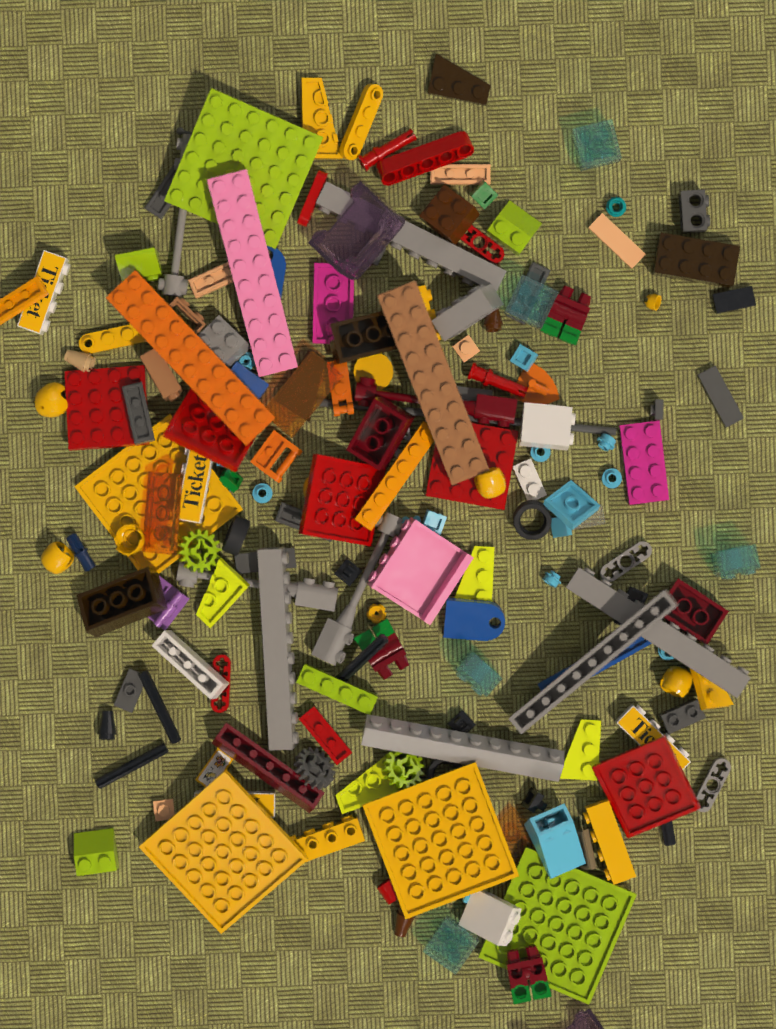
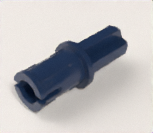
M76 533L69 535L66 540L75 553L74 557H77L84 571L87 572L94 568L96 564L87 552L88 548L85 549Z

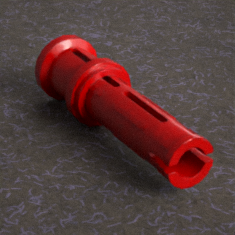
M410 128L379 148L374 146L370 152L363 156H357L358 160L367 172L370 167L409 143L416 141L417 138Z
M473 362L467 379L470 380L472 378L482 382L484 386L492 385L524 399L528 386L496 375L492 369L481 368Z

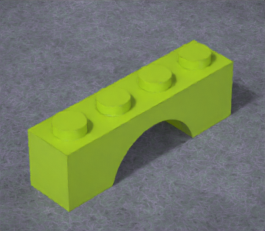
M307 663L304 664L296 682L369 715L378 698L377 694L342 681Z

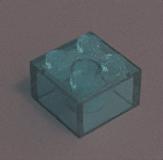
M612 119L572 130L571 135L580 171L617 163L622 159Z
M521 275L504 314L540 330L559 291Z
M747 544L710 553L715 576L721 577L724 580L736 578L737 573H741V575L756 573L755 569L761 568L755 544Z
M472 650L455 667L458 671L456 675L463 682L469 681L472 683L471 689L479 696L484 694L487 697L503 679Z
M446 914L423 947V952L456 975L479 943V937L459 926L457 921Z

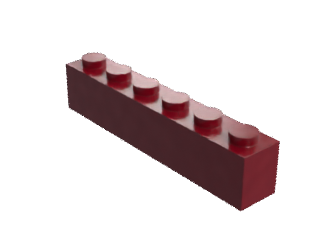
M227 722L211 743L308 813L316 807L325 794L322 790H318L317 787L311 789L309 783L304 785L305 780H299L300 775L298 773H295L294 770Z

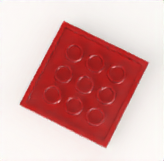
M145 365L89 369L91 370L90 372H82L81 370L64 371L66 400L68 402L66 412L69 451L150 445V442L135 445L122 386L142 382L147 401Z
M191 388L163 434V437L234 472H237L255 440L254 438L245 446Z
M471 423L488 467L500 468L505 477L506 489L500 496L495 498H484L479 494L474 481L475 476L452 485L435 444L426 496L505 510L519 431Z
M313 454L298 534L372 546L375 526L369 531L355 521L354 518L385 476L386 468L379 471L369 464Z
M665 735L595 764L592 767L627 838L699 810L701 807Z

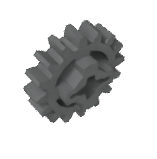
M309 747L308 749L304 748L295 757L296 762L293 765L298 767L295 773L300 774L299 780H305L304 785L309 783L311 789L317 787L320 790L326 788L334 780L333 775L336 773L332 770L334 764L329 763L331 758H326L324 751L320 754L318 748L312 750Z

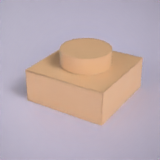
M469 335L452 346L463 363L480 352Z
M173 798L153 801L155 822L169 820L175 814Z

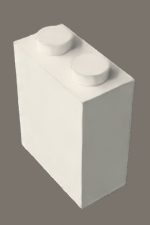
M524 402L519 446L567 451L569 445H573L574 433H570L571 425H575L576 413H572L573 407Z
M481 890L470 895L458 925L498 946H507L513 937V929L520 920L522 909L486 890Z

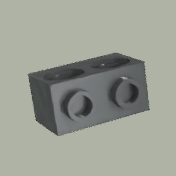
M705 189L680 191L678 196L681 234L707 231V227H710V215L706 214V207H709V195H705ZM690 197L698 198L699 205L692 206L689 202ZM691 217H698L700 219V226H693L691 224Z
M696 698L658 714L668 734L706 718Z

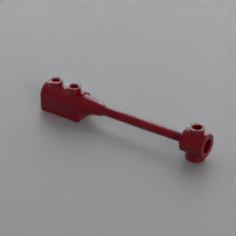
M360 377V380L357 381L354 401H358V406L370 407V403H372L374 398L380 396L388 400L420 404L416 395L377 390L376 379ZM477 394L476 401L462 400L467 414L477 418V423L489 424L490 421H497V426L509 427L510 423L514 424L518 399Z

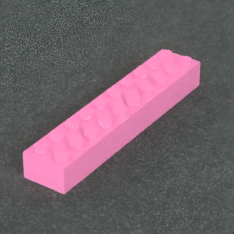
M245 169L207 179L258 376L262 377L297 368L298 363L248 171Z

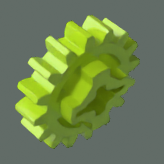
M196 529L195 534L192 531L187 532L188 537H181L184 543H178L181 551H177V554H182L179 562L185 561L184 568L191 567L190 572L197 570L198 573H203L204 569L210 571V565H217L214 560L221 558L217 555V552L222 550L216 547L219 540L213 541L215 535L210 534L208 536V530H203L201 533L200 529ZM202 549V553H197L196 550Z
M395 751L385 755L387 759L383 760L382 763L386 767L382 771L387 773L384 779H390V786L396 784L397 790L400 788L405 789L422 781L420 777L425 774L421 771L425 767V765L420 764L422 757L417 758L416 755Z

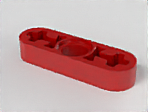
M321 170L317 172L297 224L304 227L308 226L316 207V201L328 178V173Z
M471 225L467 232L472 234V231H474L476 234L472 236L470 242L467 241L469 236L466 234L462 236L460 241L490 263H500L504 258L503 248ZM476 237H482L485 240V245L482 248L474 246L473 241ZM488 243L492 245L490 246L492 251H500L499 259L495 258L493 260L491 258L492 254L488 250L486 254L482 252L487 248Z
M220 654L213 660V669L217 672H220V665H217V661L224 658V661L228 662V665L223 668V672H228V676L220 674L229 682V685L223 690V692H227V695H222V702H225L226 705L218 709V705H215V702L219 700V696L216 699H211V708L217 713L226 711L230 705L232 661L225 654Z

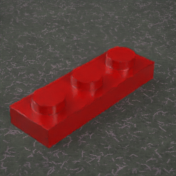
M315 706L299 718L336 765L352 753L351 749Z

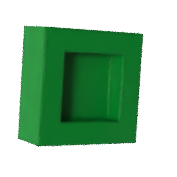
M484 180L469 194L483 209H486L498 196Z
M225 468L219 480L224 487L234 493L239 489L243 478L237 472Z

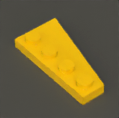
M301 78L302 128L323 137L314 159H343L340 155L339 141L335 133L322 78Z

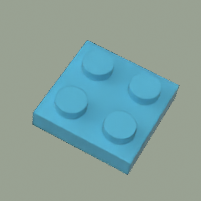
M572 480L546 498L543 503L546 508L572 530L598 511L600 504Z

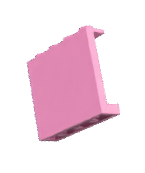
M410 517L409 520H405L402 524V531L399 536L394 537L391 541V548L388 553L383 554L380 558V565L377 570L372 571L369 575L367 585L431 625L474 557Z

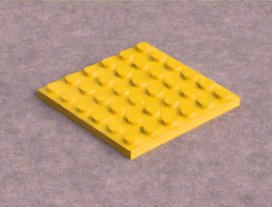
M171 414L152 427L155 441L150 442V445L127 446L74 486L113 538L117 530L125 524H134L141 528L145 536L144 546L139 552L127 555V557L137 570L150 567L158 572V574L182 557V554H177V551H181V547L178 546L175 549H170L165 545L164 538L167 534H178L181 543H184L181 538L182 536L188 537L187 532L189 531L195 534L196 529H200L201 533L203 530H208L209 536L244 510L228 488L223 486L218 475L212 469L202 523L176 519L177 515L174 514L175 503H179L180 495H177L179 483H183L184 475H181L183 463L187 462L188 455H185V447L163 437L164 431L173 418ZM169 536L168 538L172 546L176 545L172 536Z
M476 762L362 805L405 919L519 876Z
M226 769L139 846L146 856L221 934L309 858Z

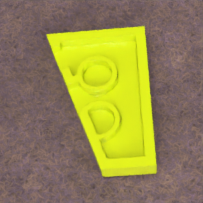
M474 546L471 556L474 558L464 572L454 598L492 602L495 547Z
M222 558L217 562V567L196 613L209 628L215 625L250 586Z
M580 719L564 759V767L560 779L598 781L592 767L599 763L601 720Z
M385 756L335 795L342 815L362 808V805L398 791L395 787L396 784L390 786V779H384L385 775H387L386 772L382 771L386 767L382 763L386 759Z

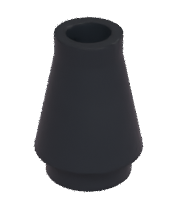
M101 711L97 732L99 740H115L117 732L113 716L114 711Z

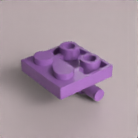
M159 575L167 610L151 615L148 618L157 627L167 630L190 598Z

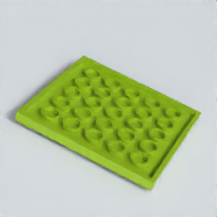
M211 88L164 201L219 224L207 179L247 169L266 244L276 249L323 137Z
M525 846L516 866L519 876L510 880L503 900L522 909L520 920L512 932L513 937L507 946H498L485 939L478 958L507 970L508 950L518 949L519 958L528 957L526 947L536 945L539 954H542L549 987L589 1005L637 894L616 884L613 885V883L579 868L572 869L550 879L537 851Z

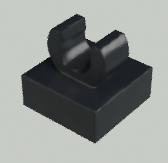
M346 559L334 574L348 586H351L362 570Z
M463 710L448 722V725L453 730L468 733L476 725Z
M532 787L521 805L535 813L537 808L544 811L548 804L542 801L544 795Z

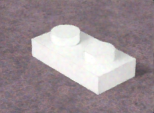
M531 458L512 466L527 501L537 500L547 495Z

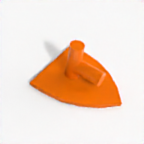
M534 363L528 372L522 370L516 382L528 386L524 399L512 393L510 394V397L518 399V401L523 403L549 404L560 400L557 387L552 378L545 370Z

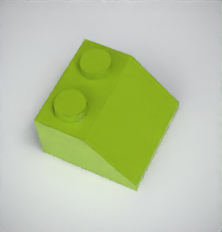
M509 200L486 233L519 256L542 223Z
M155 247L115 255L122 282L135 270L144 279H147V282L159 280L158 276H163L159 252Z
M114 828L74 833L76 876L118 870L119 861Z

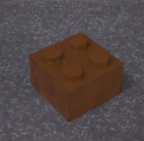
M443 185L419 216L427 226L456 245L480 214L474 205L446 185Z

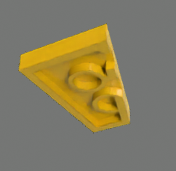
M690 668L701 710L734 705L725 690Z

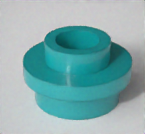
M620 197L609 199L606 204L607 213L612 217L622 216L626 211L625 201ZM613 204L619 205L618 211L613 210Z

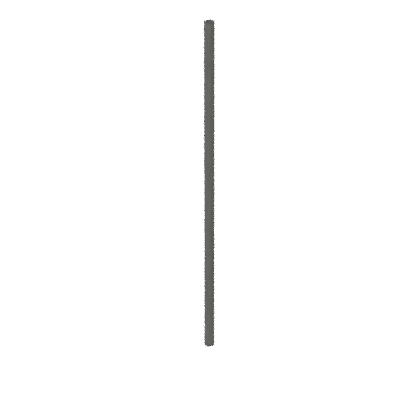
M317 398V406L333 408L332 400ZM346 401L338 402L339 406L347 405ZM353 402L354 410L368 411L369 407L358 406V402ZM399 406L413 416L425 417L422 408ZM469 416L470 421H472V422H477V421H478L477 418H474V417H472V416ZM515 418L514 424L510 423V425L521 426L522 418ZM490 421L489 423L497 424L498 422ZM584 424L571 425V431L605 433L616 436L617 428Z

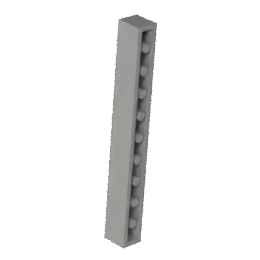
M327 181L316 201V206L319 207L318 210L326 215L332 213L337 216L336 219L345 224L350 222L355 225L354 228L363 233L368 231L373 234L372 237L376 240L390 242V246L399 251L401 249L409 251V256L417 260L421 257L427 260V265L435 269L439 266L445 269V274L451 277L457 275L463 278L462 282L469 286H473V284L477 286L492 284L497 292L507 272Z
M285 547L260 548L257 550L269 750H293L296 744H299V733L295 729V724L298 723V713L294 711V704L297 703V694L293 692L296 675L295 672H292L295 656L294 652H291V644H293V632H290L292 613L289 612L288 604H291V593L287 589V584H290V573L286 571V564L289 563V554L285 552Z
M587 567L584 569L578 568L566 587L621 624H624L645 606L638 600H635V602L629 600V595L621 589H618V591L612 589V584L604 578L598 580L593 577L595 573ZM661 619L641 636L736 698L739 697L751 678L747 676L749 674L747 670L741 666L738 668L730 665L732 662L724 655H721L719 658L713 654L715 651L713 648L706 644L702 647L696 643V637L688 632L686 635L679 632L680 627L672 622L667 624Z
M667 589L662 591L509 718L511 723L520 734L524 733L676 608L679 603Z
M369 714L366 716L361 745L465 765L476 762L477 766L481 768L559 782L564 767V751Z

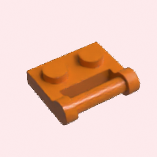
M273 430L250 462L280 483L283 479L281 477L303 451ZM288 447L291 452L274 473L270 470L285 448Z

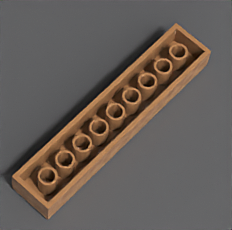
M411 281L378 294L377 297L451 484L454 485L490 471L416 281Z

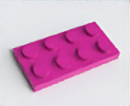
M314 263L313 344H330L325 325L353 318L355 264Z
M660 420L619 425L629 505L669 500Z

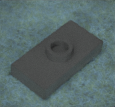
M129 668L114 706L133 713L144 687L138 676L140 672Z

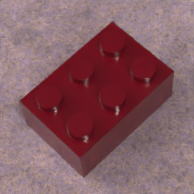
M382 396L374 398L346 450L381 471L389 465L415 416Z
M675 578L667 590L679 605L663 618L674 623L684 632H688L696 637L701 643L708 645L729 611L679 578Z

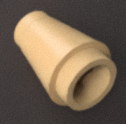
M68 349L65 353L64 361H67L82 372H90L91 370L89 369L94 368L96 358L90 353Z

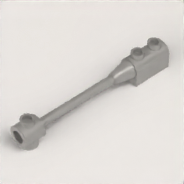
M183 134L182 138H178L177 150L181 151L180 158H175L174 170H177L192 134ZM179 208L171 274H164V278H159L158 290H162L163 295L175 297L186 295L188 288V279L178 276L187 211Z
M385 511L378 520L375 527L382 534L349 604L344 608L336 621L327 619L311 655L336 666L337 662L341 664L344 661L346 653L343 652L345 644L350 645L353 642L354 634L351 631L356 606L368 583V577L374 570L389 536L396 537L402 531L403 519Z
M185 561L179 562L177 581H179L178 585L194 588L198 578L210 580L214 573L207 571L198 573L197 570L190 572L191 567L184 568ZM243 578L250 584L249 587L260 588L259 580ZM303 578V581L287 584L291 597L296 598L295 605L335 611L338 587H335V583L323 581V585L315 584V579Z

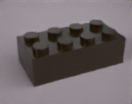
M660 233L657 239L651 275L731 288L735 282L740 246Z
M383 311L325 325L335 365L398 349Z
M150 567L143 568L77 595L85 632L94 637L167 610L159 574Z

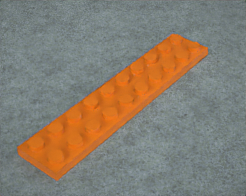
M136 270L106 297L111 305L245 446L276 419Z

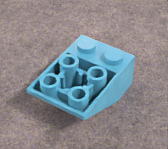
M565 803L529 818L524 824L550 879L586 864L574 822Z

